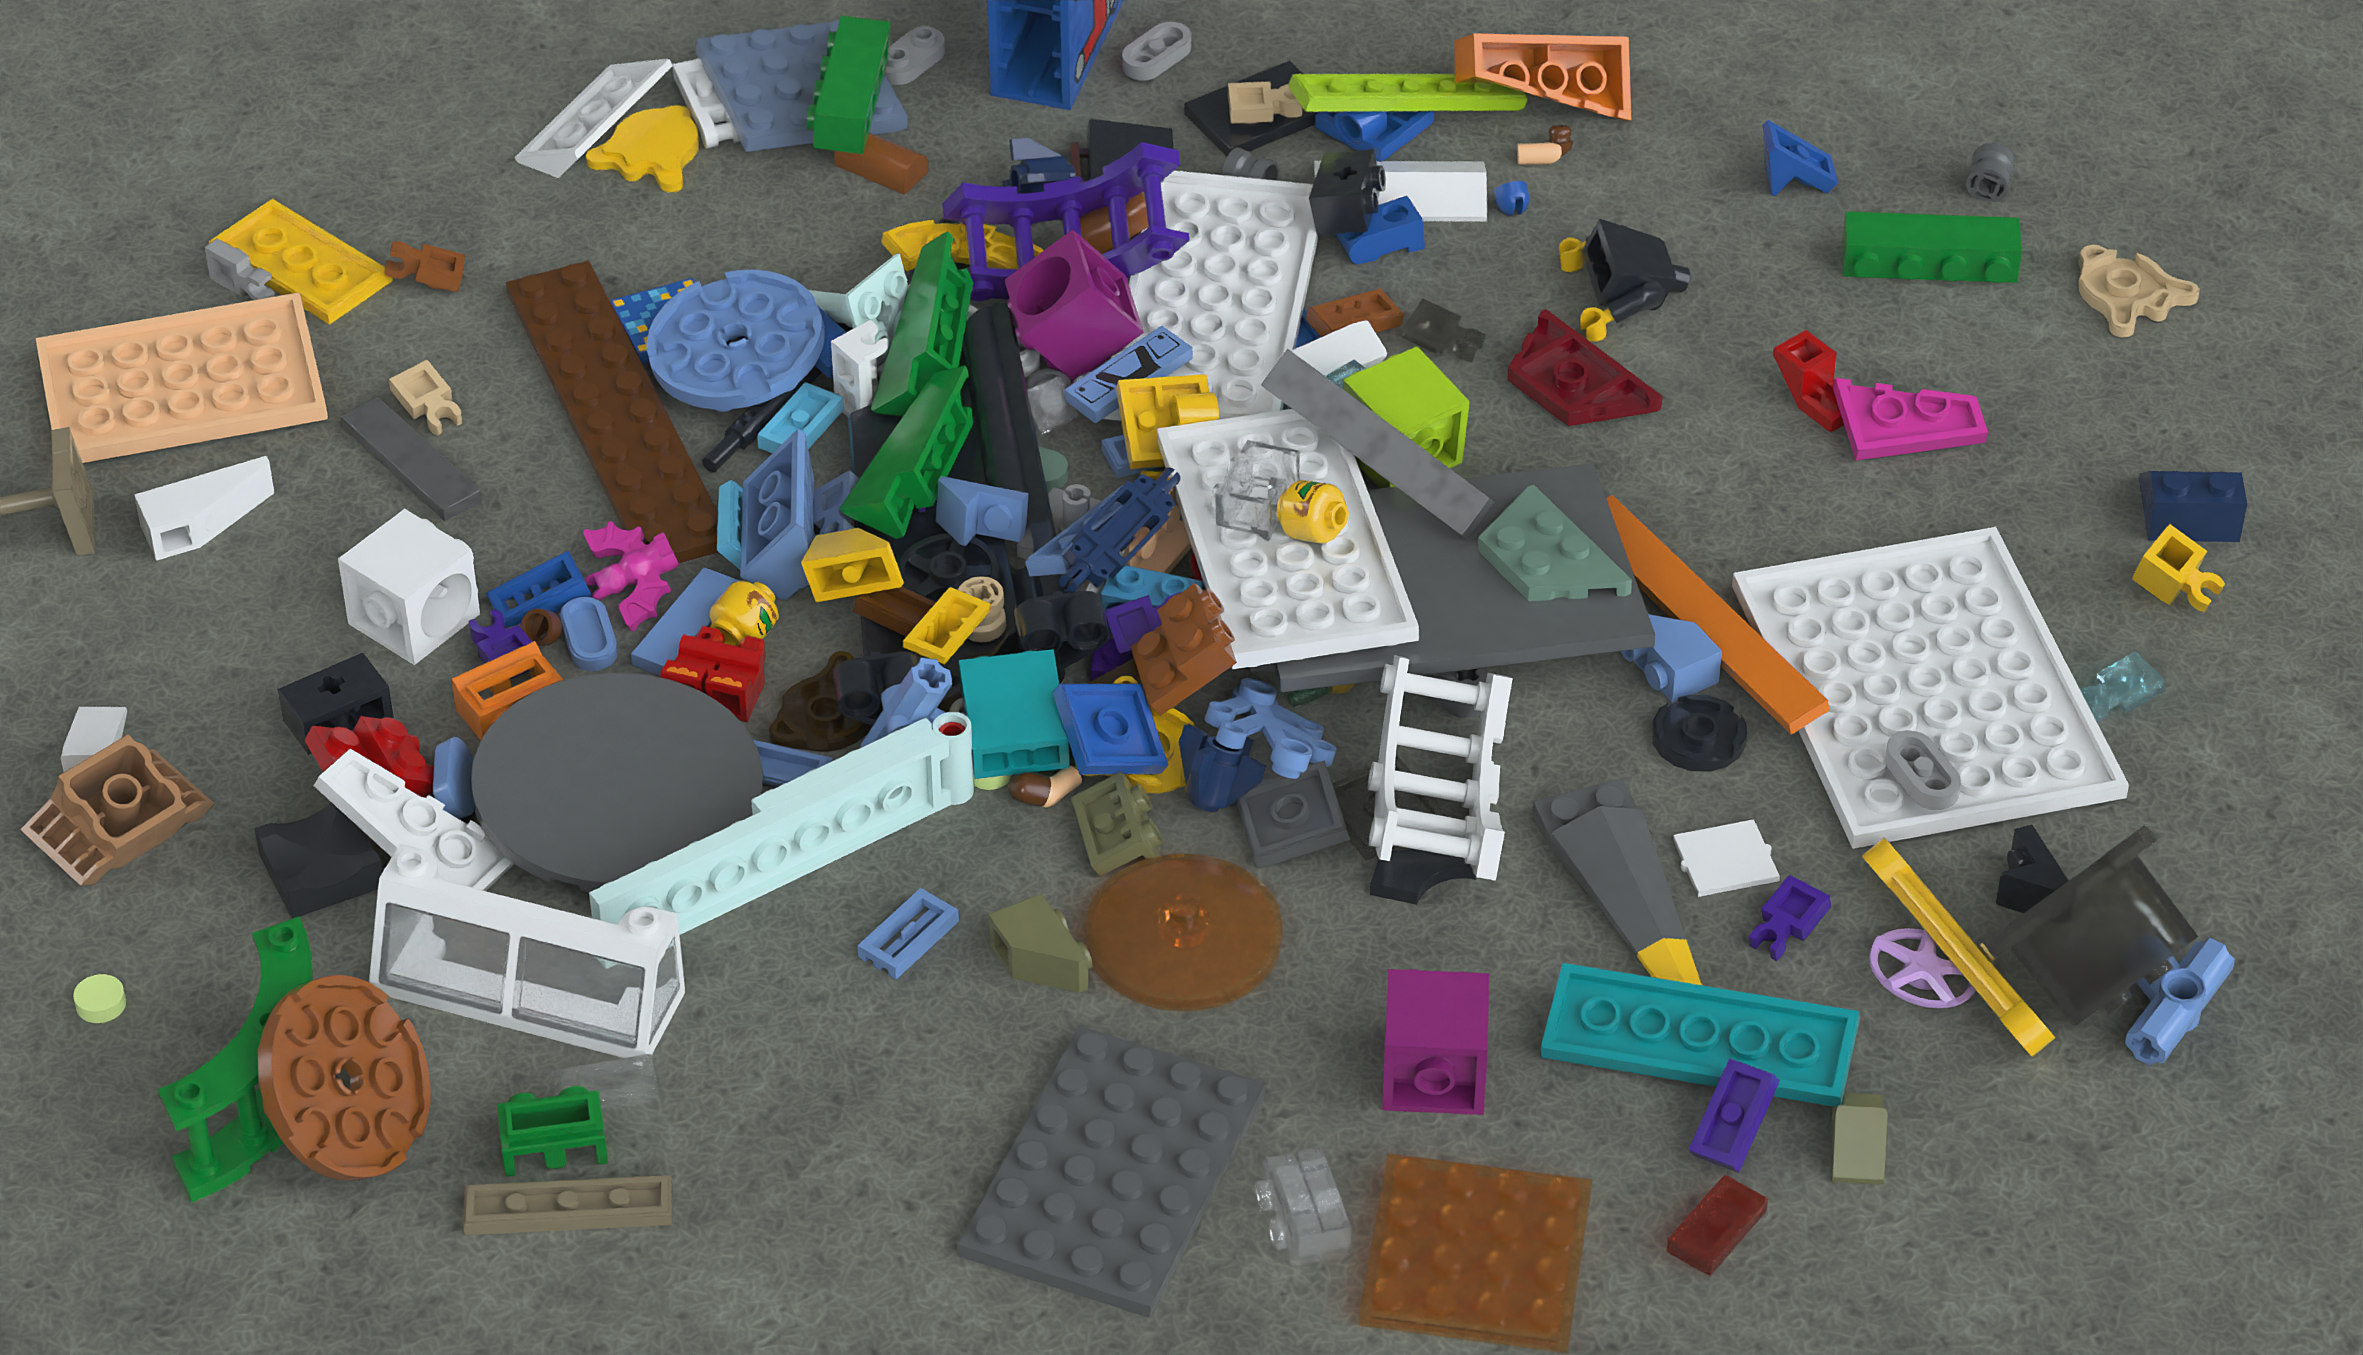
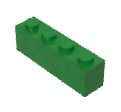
M841 15L837 32H829L827 55H823L820 80H816L814 105L810 104L807 116V130L814 131L813 148L864 154L889 58L891 22Z
M1845 211L1842 235L1843 277L2018 283L2022 244L2020 219L2017 217Z

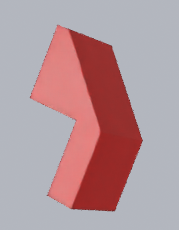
M1804 330L1774 347L1773 356L1797 407L1831 433L1844 426L1833 390L1837 352L1809 331Z

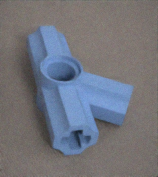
M921 658L916 666L911 667L901 684L893 685L882 693L883 712L862 742L861 748L889 735L893 731L905 728L924 718L930 721L933 730L934 720L939 715L946 713L938 709L937 706L952 685L950 670L943 668L937 659Z
M2150 934L2135 939L2132 945L2122 952V966L2151 1001L2126 1035L2125 1045L2133 1052L2135 1059L2149 1066L2156 1062L2164 1063L2185 1033L2192 1031L2198 1026L2202 1010L2234 967L2235 958L2228 953L2225 944L2212 938L2206 941H2196L2180 964L2159 938H2152Z

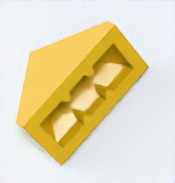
M949 587L903 640V647L930 659H937L938 662L945 665L990 612L991 604Z

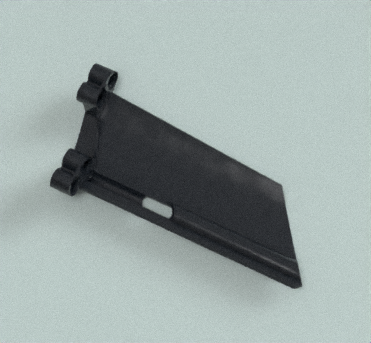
M1007 302L994 303L992 307L988 306L977 310L966 321L959 367L966 366L969 377L966 378L960 390L962 407L972 408L973 425L947 477L1029 493L1027 516L1034 554L1056 537L1012 312ZM872 404L850 414L848 425L851 472L859 479L903 416L875 413L871 410ZM937 499L933 506L925 507V512H919L914 504L906 533L902 538L895 539L855 520V528H860L890 543L897 565L905 551L913 544L930 536L948 534L936 522ZM975 534L974 538L988 545L999 560L1001 574L999 584L1002 586L1004 593L1003 608L1006 616V628L1000 637L989 642H975L967 638L945 665L938 662L943 668L950 670L952 685L937 708L944 712H949L952 704L962 698L959 660L974 659L979 656L991 657L1017 654L1025 651L1054 649L1059 684H1061L1065 678L1066 667L1083 659L1108 641L1110 634L1102 595L1092 591L1068 593L1065 591L1066 585L1062 588L1059 583L1060 577L1064 574L1029 576L1027 566L1023 569H1015L1011 566L1004 539ZM941 541L926 545L917 550L916 554L932 559L939 553L948 552L952 541ZM969 543L965 546L963 557L967 566L989 565L991 563L989 557L980 548ZM906 563L904 570L905 579L911 589L925 581L929 574ZM937 589L924 597L938 601L947 589ZM861 616L863 657L843 661L835 669L833 666V680L840 713L847 718L874 725L883 712L882 693L893 685L901 684L911 667L916 666L921 658L928 657L904 648L903 640L906 636Z

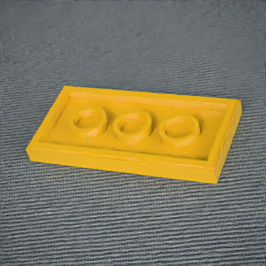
M271 199L209 241L210 244L215 239H219L234 248L241 249L248 255L251 267L255 269L262 268L271 273L272 279L264 285L281 295L300 292L303 309L329 325L393 281V278L384 274L385 267L274 199Z

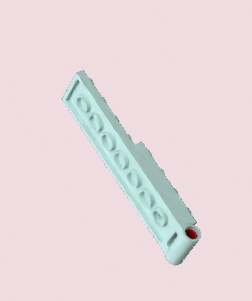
M946 712L934 720L932 730V724L927 718H924L905 728L893 731L889 735L858 750H853L822 767L810 770L788 783L764 792L762 795L751 799L753 816L737 821L700 841H695L681 850L657 861L650 862L628 875L608 882L600 888L589 892L592 918L618 925L621 918L630 910L639 907H653L677 913L680 935L950 805L967 802L974 793L970 719L959 712ZM596 955L606 970L622 963V961Z

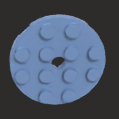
M737 270L725 272L726 279L701 286L700 281L673 296L654 318L647 336L649 361L653 374L660 386L668 394L684 403L700 408L715 409L719 412H727L732 409L760 404L784 392L793 390L798 385V382L814 367L822 352L825 340L824 323L814 296L796 280L770 271ZM741 336L747 337V339L743 338L737 342H730L729 346L726 344L727 341L738 339Z

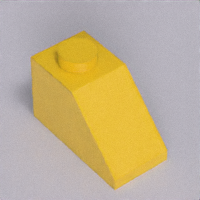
M860 528L816 535L801 561L816 602L900 588L904 583L890 543Z

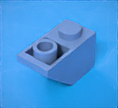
M1649 615L1655 632V647L1621 651L1627 661H1634L1645 673L1649 685L1654 690H1661L1672 703L1678 701L1679 697L1692 695L1719 683L1722 650L1695 622Z

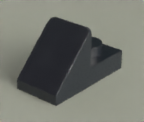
M2032 824L2014 829L2012 848L2007 854L2009 870L2002 872L2000 875L1996 904L2060 926L2070 924L2076 895L2075 889Z

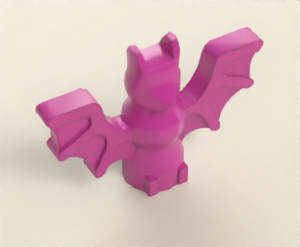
M610 521L606 527L599 530L591 531L590 529H585L583 534L594 557L599 559L608 556H622L619 563L606 566L584 579L587 585H597L599 588L593 593V598L600 601L611 594L620 593L628 585H636L634 591L618 607L628 629L633 632L644 620L657 618L656 606L658 600L665 593L671 591L668 583L661 580L660 576L680 566L664 532L653 537L654 540L647 545L643 543L645 535L639 526L634 530H621Z

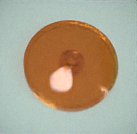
M1200 854L1162 855L1139 861L1126 867L1111 877L1096 893L1089 906L1085 923L1086 947L1090 953L1092 965L1099 976L1111 988L1126 998L1145 1006L1169 1011L1206 1010L1242 998L1258 987L1269 976L1278 961L1282 947L1283 927L1281 912L1274 896L1264 883L1249 871L1236 864Z

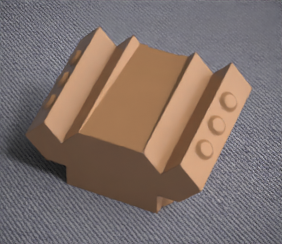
M127 734L59 775L57 786L51 798L20 830L80 886L93 885L110 869L123 867L172 837L185 823L198 821L215 803L156 750L148 749L145 745L134 741Z

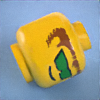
M1298 480L1292 483L1281 494L1276 509L1277 518L1284 532L1290 538L1326 544L1338 536L1345 527L1349 515L1344 496L1335 485L1307 480Z
M746 581L733 582L712 605L709 612L712 623L710 627L718 629L723 633L725 644L738 646L741 639L746 636L764 639L779 619L778 609L774 603L776 600L774 593L760 582H754L753 584Z

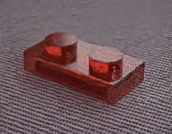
M1724 1174L1668 1238L1666 1252L1704 1274L1711 1276L1767 1212L1768 1198Z

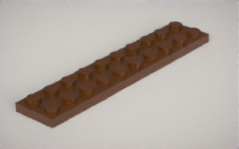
M590 261L570 264L558 269L506 282L507 294L623 530H634L638 526L641 527L645 535L643 543L647 545L654 540L653 537L664 532L678 563L718 553V511Z

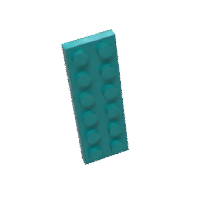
M1562 963L1540 1047L1541 1056L1547 1059L1717 1087L1727 1062L1731 1058L1774 1074L1780 1080L1773 1095L1774 1097L1837 1107L1841 1105L1860 1022V1012Z

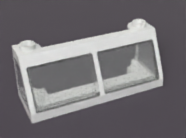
M399 844L379 878L369 983L380 988L392 998L630 1060L648 1063L685 993L677 913L653 907H639L627 912L621 918L618 925L435 879L438 872V863L432 853L416 847Z

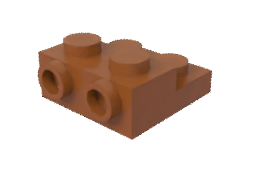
M1196 583L1180 594L1174 595L1166 604L1157 609L1162 625L1146 633L1138 642L1130 646L1149 705L1160 716L1237 663L1231 647V643L1235 641L1234 636L1220 616L1224 612L1222 603L1211 589L1207 588L1203 591Z

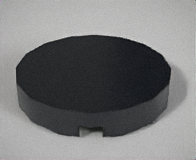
M1686 695L1679 697L1678 703L1671 704L1669 707L1668 703L1659 708L1653 719L1652 741L1659 755L1673 766L1689 771L1711 772L1728 767L1740 758L1747 741L1746 721L1742 715L1740 718L1734 713V707L1725 700L1709 695Z

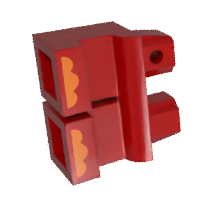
M702 626L694 637L682 635L678 655L674 661L667 660L660 672L661 678L688 685L705 693L730 710L740 721L748 722L765 685V642L760 638L746 636L741 639L738 646L725 644L724 634L718 629Z

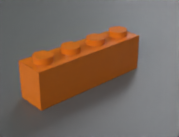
M1474 33L1454 41L1455 83L1497 84L1616 119L1631 121L1629 37Z

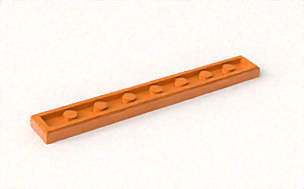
M1613 495L1606 498L1638 587L1670 618L1695 622L1722 650L1721 667L1792 735L1830 711L1828 699Z

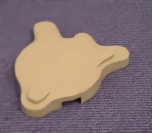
M2099 245L2085 246L2079 253L2078 264L2081 270L2078 283L2079 292L2092 308L2101 312L2107 318L2109 330L2114 336H2131L2134 333L2137 316L2144 315L2153 321H2163L2166 319L2171 307L2190 306L2198 301L2200 289L2195 283L2168 275L2157 263L2142 254L2136 253L2135 261L2116 258L2117 250L2106 249Z

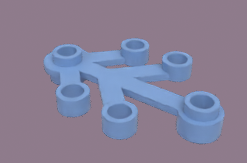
M1244 678L1241 680L1240 686L1233 689L1232 699L1209 703L1204 720L1208 724L1219 728L1216 741L1231 749H1242L1248 735L1262 731L1273 749L1270 760L1273 762L1272 770L1275 773L1295 779L1300 776L1301 772L1307 770L1309 762L1315 764L1325 760L1327 767L1332 765L1337 749L1331 743L1321 740L1325 730L1324 727L1278 705V701L1275 699L1277 690L1272 685L1258 679ZM1243 713L1248 716L1234 721L1235 716Z

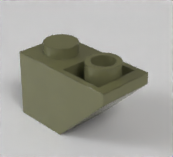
M1042 894L989 914L990 947L1013 979L1078 993L1088 990V969L1092 968L1090 953L1082 941L1076 942L1069 933L1068 925L1062 912L1059 909L1053 910Z

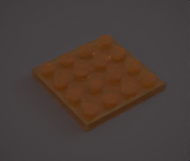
M1388 1153L1359 1311V1326L1568 1353L1592 1190V1179Z

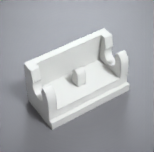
M871 320L831 341L834 393L843 396V413L847 417L852 412L873 403L872 398L875 397L878 388L876 357L882 355L888 348V340L886 338L875 343L878 326Z

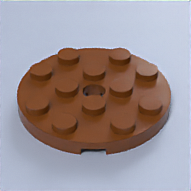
M331 975L306 982L289 991L278 1002L266 1022L258 1047V1071L264 1112L271 1120L276 1132L287 1148L303 1164L323 1176L340 1181H360L385 1174L395 1169L407 1159L405 1154L414 1139L421 1137L424 1132L429 1115L431 1088L425 1052L409 1018L401 1020L394 1009L386 1002L389 995L380 988L363 979L346 975ZM341 1067L349 1073L351 1080L349 1089L344 1086L341 1079L335 1078V1075L341 1072Z

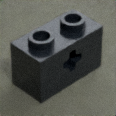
M1374 149L1323 154L1309 195V203L1317 235L1368 231L1372 215L1378 212L1380 191H1384L1386 187L1384 167L1382 165L1377 166Z
M360 653L278 689L283 721L308 755L312 753L304 740L312 725L328 728L344 727L353 731L361 716L378 719L385 717L394 718L389 686L364 653Z

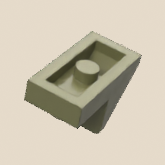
M1844 1093L1841 1105L1837 1107L1830 1106L1832 1182L1884 1185L1887 1109L1883 1107V1095Z

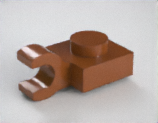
M392 242L390 256L398 257L403 261L394 262L387 260L384 270L385 275L400 279L414 273L416 274L415 281L424 283L438 290L447 289L458 292L464 268V254L424 243L422 249L419 250L410 247L404 242Z

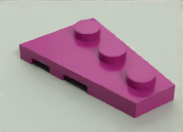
M1835 377L1833 390L1855 461L1986 442L1988 430L1976 396L1922 389L1918 394L1892 390V385L1875 383L1874 388L1851 385V379Z

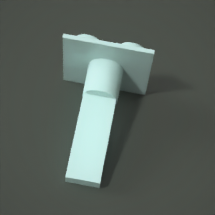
M900 254L892 256L846 294L809 290L814 296L815 303L836 323H844L853 329L869 320L878 326L875 343L884 338L888 340L887 350L882 355L876 357L877 367L887 359L909 289Z

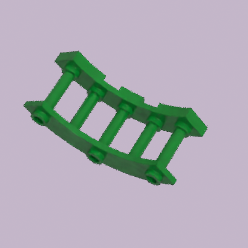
M300 916L252 933V938L260 958L261 977L259 991L254 1006L237 1035L222 1051L199 1069L176 1082L157 1089L159 1098L176 1132L184 1128L187 1129L190 1148L173 1155L172 1160L176 1173L191 1203L239 1180L251 1171L250 1166L260 1160L267 1152L271 1151L274 1153L283 1144L271 1120L264 1112L261 1088L259 1087L255 1093L254 1086L259 1082L258 1047L271 1012L289 991L313 980L311 949ZM236 1101L238 1115L218 1132L209 1136L206 1118Z

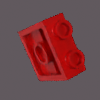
M361 716L353 731L344 727L328 728L312 725L304 740L323 772L349 749H352L404 780L405 788L420 797L427 798L433 792L434 765L426 764L424 757L419 753L420 743L418 737L408 734L406 727L400 721L393 718L385 717L378 719Z

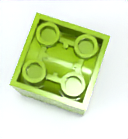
M1418 346L1403 353L1392 355L1385 361L1367 369L1356 371L1343 379V390L1448 468L1462 463L1470 401ZM1355 456L1358 466L1379 488L1396 487Z

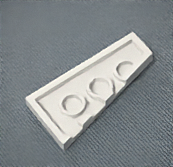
M349 749L324 771L314 784L315 788L391 857L399 844L416 847L432 853L438 863V872L435 879L486 891L514 865L491 843L480 825L471 820L466 824L444 811L445 805L428 795L427 798H423L405 788L404 780L352 749Z

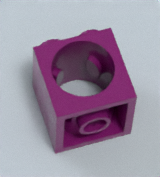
M1073 229L1004 280L1009 294L1007 305L1016 318L1018 327L1015 329V332L1020 342L1028 350L1036 349L1043 355L1044 360L1051 369L1062 371L1073 381L1083 378L1144 333L1126 275Z
M1388 969L1383 1111L1484 1115L1490 973Z

